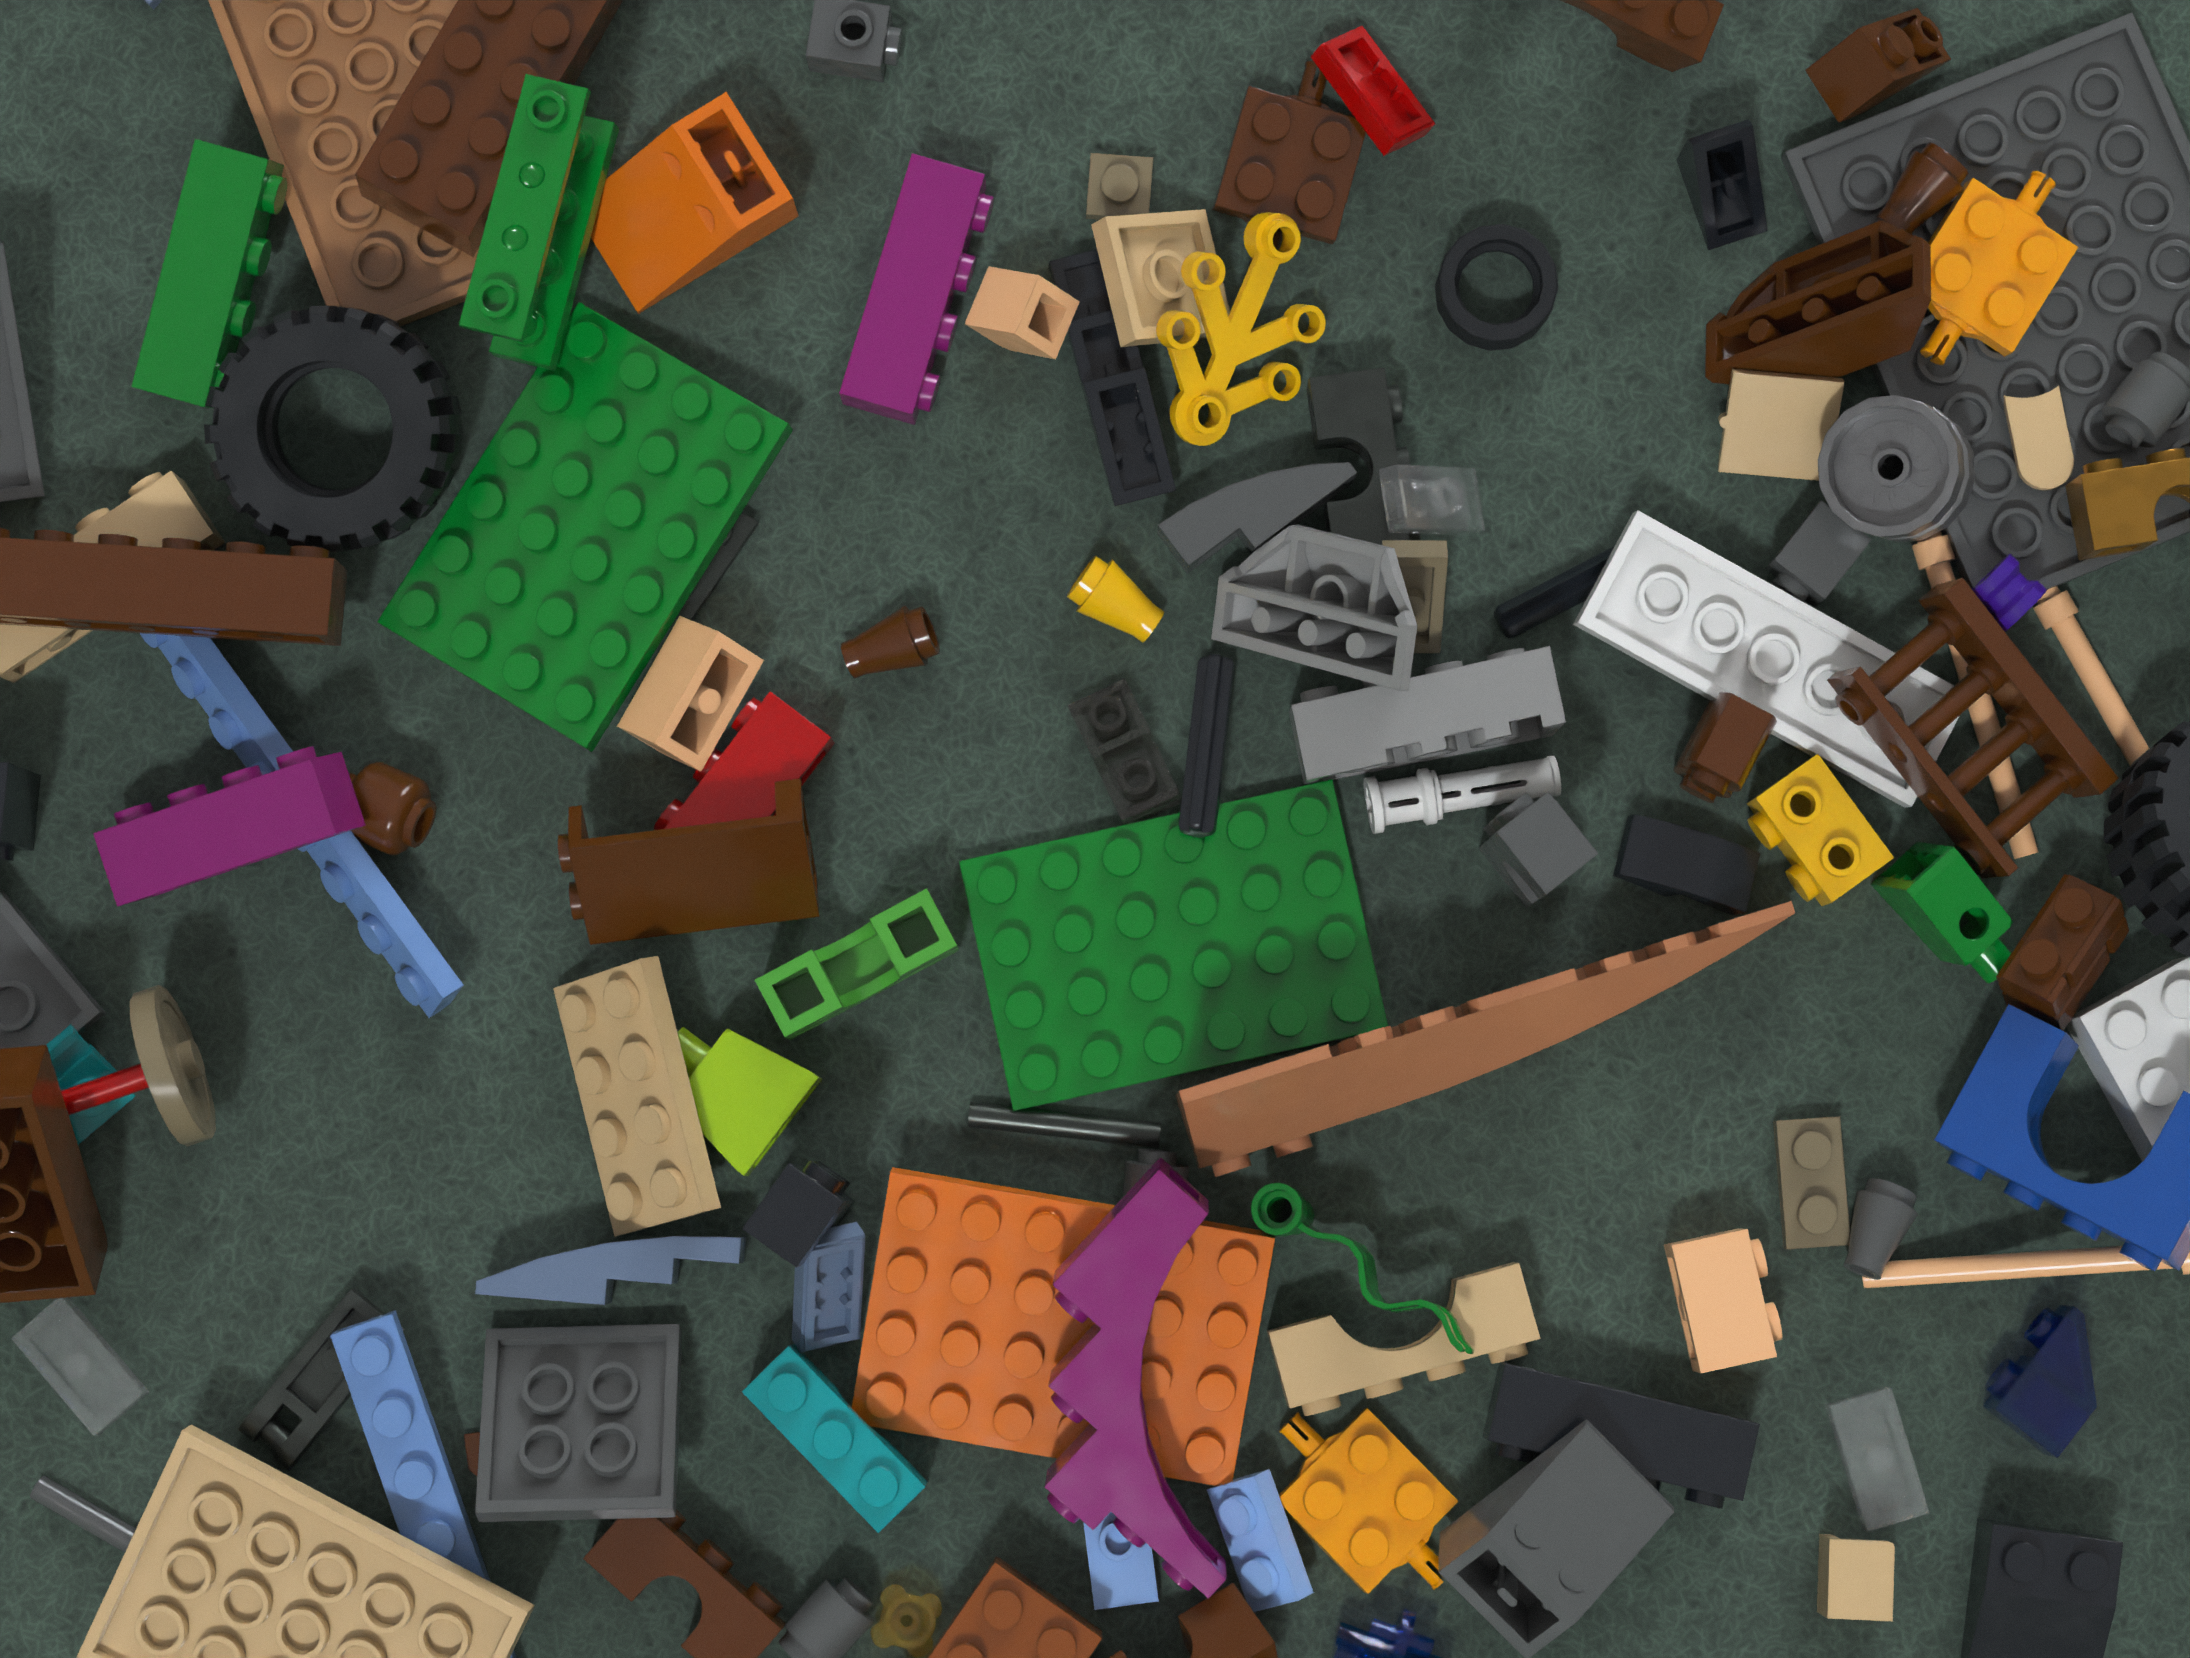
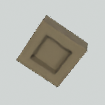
M1091 153L1086 219L1100 220L1107 216L1149 213L1153 157Z

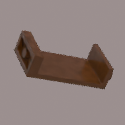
M801 779L775 782L776 816L589 838L582 805L569 807L568 833L558 834L559 860L563 873L573 872L575 882H569L571 913L573 920L584 919L590 945L820 917L817 871Z

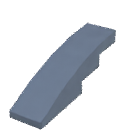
M670 1236L599 1244L538 1258L476 1281L475 1294L607 1305L612 1303L614 1280L662 1284L678 1283L680 1259L744 1263L746 1237Z

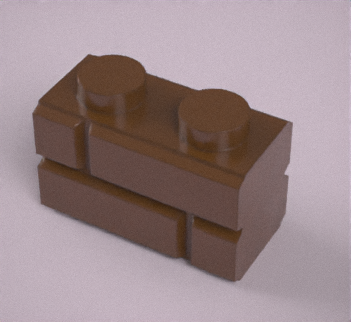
M2064 874L1996 976L2000 989L2003 990L2002 995L2006 1006L2010 1004L2064 1031L2109 963V953H2115L2129 933L2121 900L2115 897V895L2070 874Z

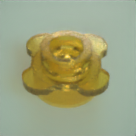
M893 1584L887 1586L880 1594V1602L883 1607L879 1622L874 1624L870 1631L873 1643L884 1649L891 1645L905 1648L913 1657L927 1655L933 1648L931 1636L935 1630L936 1618L942 1613L941 1601L934 1594L927 1593L920 1597L906 1593L900 1585ZM908 1614L911 1616L912 1624L909 1627L902 1626L901 1618L903 1615Z

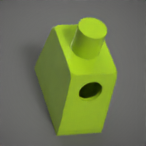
M682 1027L677 1033L702 1133L743 1176H750L822 1081V1078L816 1073L728 1028L711 1048L685 1027Z

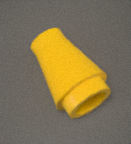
M1096 555L1084 568L1067 594V598L1078 605L1076 612L1128 633L1142 643L1151 635L1165 613L1140 590L1113 559L1107 564Z

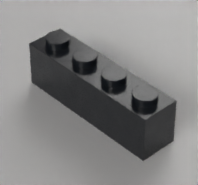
M1506 1362L1499 1363L1482 1436L1489 1441L1497 1442L1496 1455L1530 1463L1534 1459L1535 1452L1543 1453L1587 1419L1658 1492H1660L1661 1483L1665 1482L1686 1487L1685 1500L1723 1509L1725 1497L1743 1501L1760 1424L1750 1420Z

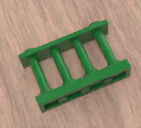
M526 74L459 326L493 335L489 352L495 357L555 371L619 128L615 122L585 116L591 93L588 88Z

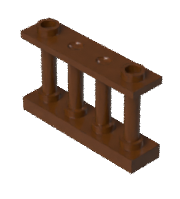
M1963 578L1935 585L1918 600L1929 614L1927 618L1928 625L1870 676L1860 666L1835 672L1827 681L1838 694L1835 700L1841 712L1854 724L1864 727L1955 843L1954 847L1976 875H1980L1981 878L2010 876L2018 867L2002 846L2062 793L2071 794L2073 798L2101 795L2119 778ZM1946 643L1953 645L1968 664L1966 667L1967 675L1907 726L1885 696ZM1985 693L1992 695L2007 714L2005 717L2006 725L1946 776L1924 746ZM2023 743L2031 745L2046 764L2044 766L2045 774L1985 826L1963 797Z

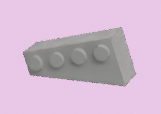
M1550 646L1526 652L1524 648L1506 650L1488 655L1486 661L1463 666L1462 661L1433 665L1424 669L1425 675L1410 678L1409 691H1398L1362 681L1364 689L1342 694L1338 693L1337 686L1321 687L1300 693L1302 703L1291 705L1289 716L1303 784L1309 785L1331 779L1336 780L1553 736L1566 723Z

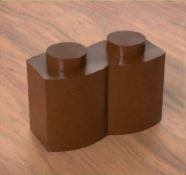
M1720 692L1715 700L1708 702L1673 768L1675 773L1683 777L1679 786L1689 794L1709 803H1713L1717 796L1730 798L1733 792L1741 791L1777 723L1774 715L1733 693Z

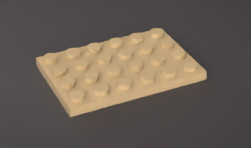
M190 1425L181 1431L76 1658H510L535 1605L209 1433Z

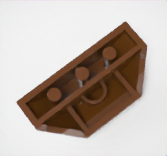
M1880 220L1773 263L1739 294L1726 316L1719 312L1706 324L1705 377L1712 383L1730 384L1732 369L1838 378L1910 351L1931 301V245L1921 237L1913 236L1901 228Z

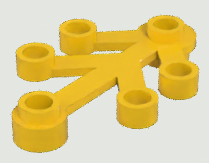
M1264 212L1257 214L1248 222L1244 231V246L1252 261L1229 316L1219 287L1224 281L1226 273L1223 260L1214 253L1200 251L1193 252L1185 258L1181 267L1182 279L1193 291L1212 353L1204 374L1193 348L1201 332L1198 319L1189 312L1171 310L1164 313L1158 320L1156 334L1160 343L1167 347L1180 388V392L1176 394L1170 406V421L1177 435L1189 444L1207 446L1217 442L1226 433L1231 415L1267 399L1288 401L1294 398L1301 386V376L1296 367L1282 362H1269L1262 367L1258 377L1229 388L1227 387L1237 365L1291 341L1313 343L1324 333L1326 321L1323 312L1318 307L1307 304H1294L1285 311L1282 317L1252 329L1279 264L1291 260L1300 246L1301 236L1298 226L1291 217L1285 214ZM1280 228L1282 231V243L1279 250H1277L1273 244V236L1276 230ZM1205 260L1209 265V275L1204 282H1201L1197 275V269L1200 263ZM1306 313L1309 317V327L1305 333L1301 334L1298 328V321L1301 315ZM1180 319L1184 324L1185 330L1182 338L1176 341L1172 335V328L1175 322ZM1279 371H1282L1286 377V386L1281 392H1277L1273 385L1274 377ZM1207 403L1209 408L1208 418L1205 424L1201 425L1198 413L1200 408Z

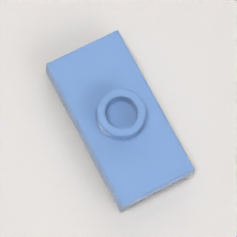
M1112 1512L1094 1530L1083 1522L1094 1610L1159 1602L1152 1548L1147 1543L1139 1548L1128 1541L1115 1527L1113 1520L1116 1516Z

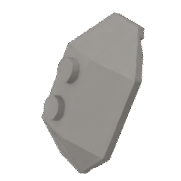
M1290 525L1255 550L1239 566L1232 567L1219 576L1211 639L1390 689L1409 691L1417 623L1394 548L1301 525Z

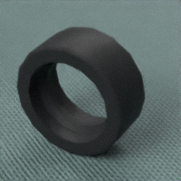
M1506 224L1479 226L1459 237L1445 254L1435 285L1437 310L1449 331L1466 344L1488 351L1511 349L1533 338L1548 319L1558 291L1556 265L1545 245L1526 230ZM1499 251L1513 255L1525 264L1532 277L1534 292L1530 305L1521 316L1508 323L1491 324L1477 319L1467 311L1460 298L1459 281L1462 271L1472 259L1483 253Z

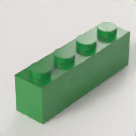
M195 139L131 387L214 409V407L206 406L210 387H219L224 376L219 367L228 353H236L240 337L243 338L250 332L254 322L256 305L254 301L250 300L255 277H261L265 273L270 260L272 245L271 241L265 238L271 215H278L280 213L287 193V179L281 177L284 169L283 164Z

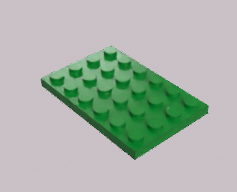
M578 302L569 317L555 371L537 367L377 622L588 751L593 752L793 429L784 420Z
M1332 779L1219 804L1216 832L1214 835L1205 836L1204 838H1194L1181 833L1178 828L1180 813L959 861L1013 1111L1349 1038L1388 1026Z

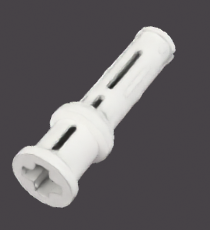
M1555 756L1438 776L1435 770L1422 768L1418 769L1416 775L1412 777L1378 782L1375 776L1364 778L1363 783L1369 823L1373 834L1383 833L1387 825L1423 820L1426 825H1433L1438 820L1443 819V813L1514 802L1526 792L1532 799L1542 797L1548 791L1552 796L1561 795V778ZM1521 780V782L1517 784H1510L1471 791V789L1475 787H1482ZM1455 791V793H1453V794H1447V795H1442V794H1441V793H1445V792ZM1413 798L1412 800H1409V801H1403V802H1397V803H1390V804H1388L1389 802H1392V801H1398V800H1404V799Z

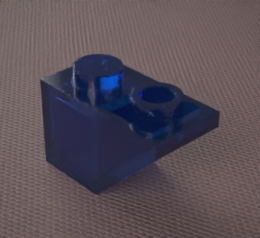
M2059 1305L2055 1312L2047 1307L2036 1316L2027 1328L2024 1338L2039 1349L2034 1357L2021 1355L2016 1363L2009 1358L2003 1361L1985 1385V1389L1991 1393V1396L1983 1405L1984 1408L2044 1455L2055 1458L2061 1455L2097 1407L2085 1316L2076 1307L2069 1305Z

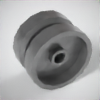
M1899 395L1868 398L1844 411L1827 431L1818 457L1819 486L1831 511L1854 530L1894 542L1924 540L1949 527L1967 506L1975 482L1973 450L1961 427L1940 410L1923 402ZM1899 457L1903 462V471L1899 477L1891 480L1888 478V470L1897 468L1894 459Z

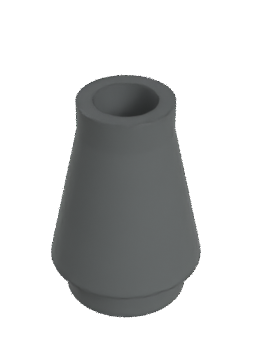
M1876 1178L1868 1179L1864 1190L1856 1192L1848 1254L1844 1262L1846 1269L1869 1279H1881L1885 1266L1918 1216V1213L1913 1209L1917 1199L1913 1192L1898 1184Z

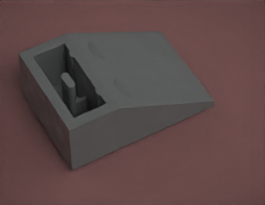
M1586 1419L1440 1532L1438 1572L1524 1658H1530L1573 1626L1670 1518L1674 1513V1507Z

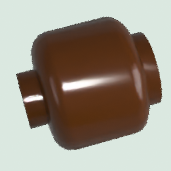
M378 761L365 766L357 775L349 774L366 826L351 830L359 842L389 855L400 854L410 846L416 848L424 842L434 823L437 808L436 803L430 800V790L425 781Z

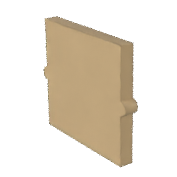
M1732 369L1726 412L1721 413L1718 417L1719 424L1723 428L1718 472L1819 481L1818 457L1827 431L1839 418L1844 388L1843 378Z

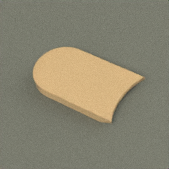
M2059 386L2035 397L2016 398L2004 395L2005 415L2016 469L2020 478L2025 484L2037 490L2046 491L2059 487L2070 477L2074 467V457Z

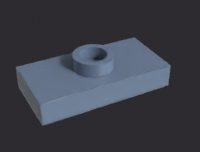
M857 1222L829 1228L801 1267H795L792 1341L800 1353L860 1339L865 1233Z

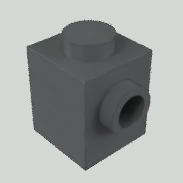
M814 0L805 55L809 71L884 82L886 64L898 65L902 44V28L892 27L891 7L889 5L856 0Z

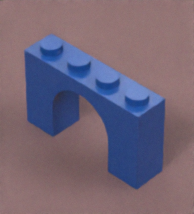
M2008 1004L1934 1139L1947 1151L1951 1152L1946 1163L1979 1181H1982L1986 1171L2008 1182L2003 1193L2036 1211H2039L2043 1201L2066 1212L2061 1220L2062 1224L2094 1241H2097L2102 1231L2124 1242L2119 1251L2120 1254L2155 1272L2160 1262L2179 1271L2190 1252V1093L2182 1092L2151 1151L2134 1170L2121 1178L2105 1183L2088 1184L2066 1179L2055 1173L2046 1159L2041 1143V1122L2044 1110L2079 1045L2066 1032Z

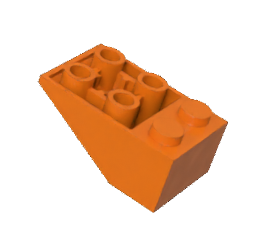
M725 92L672 124L606 179L591 239L636 312L640 314L799 217L792 195L728 93Z

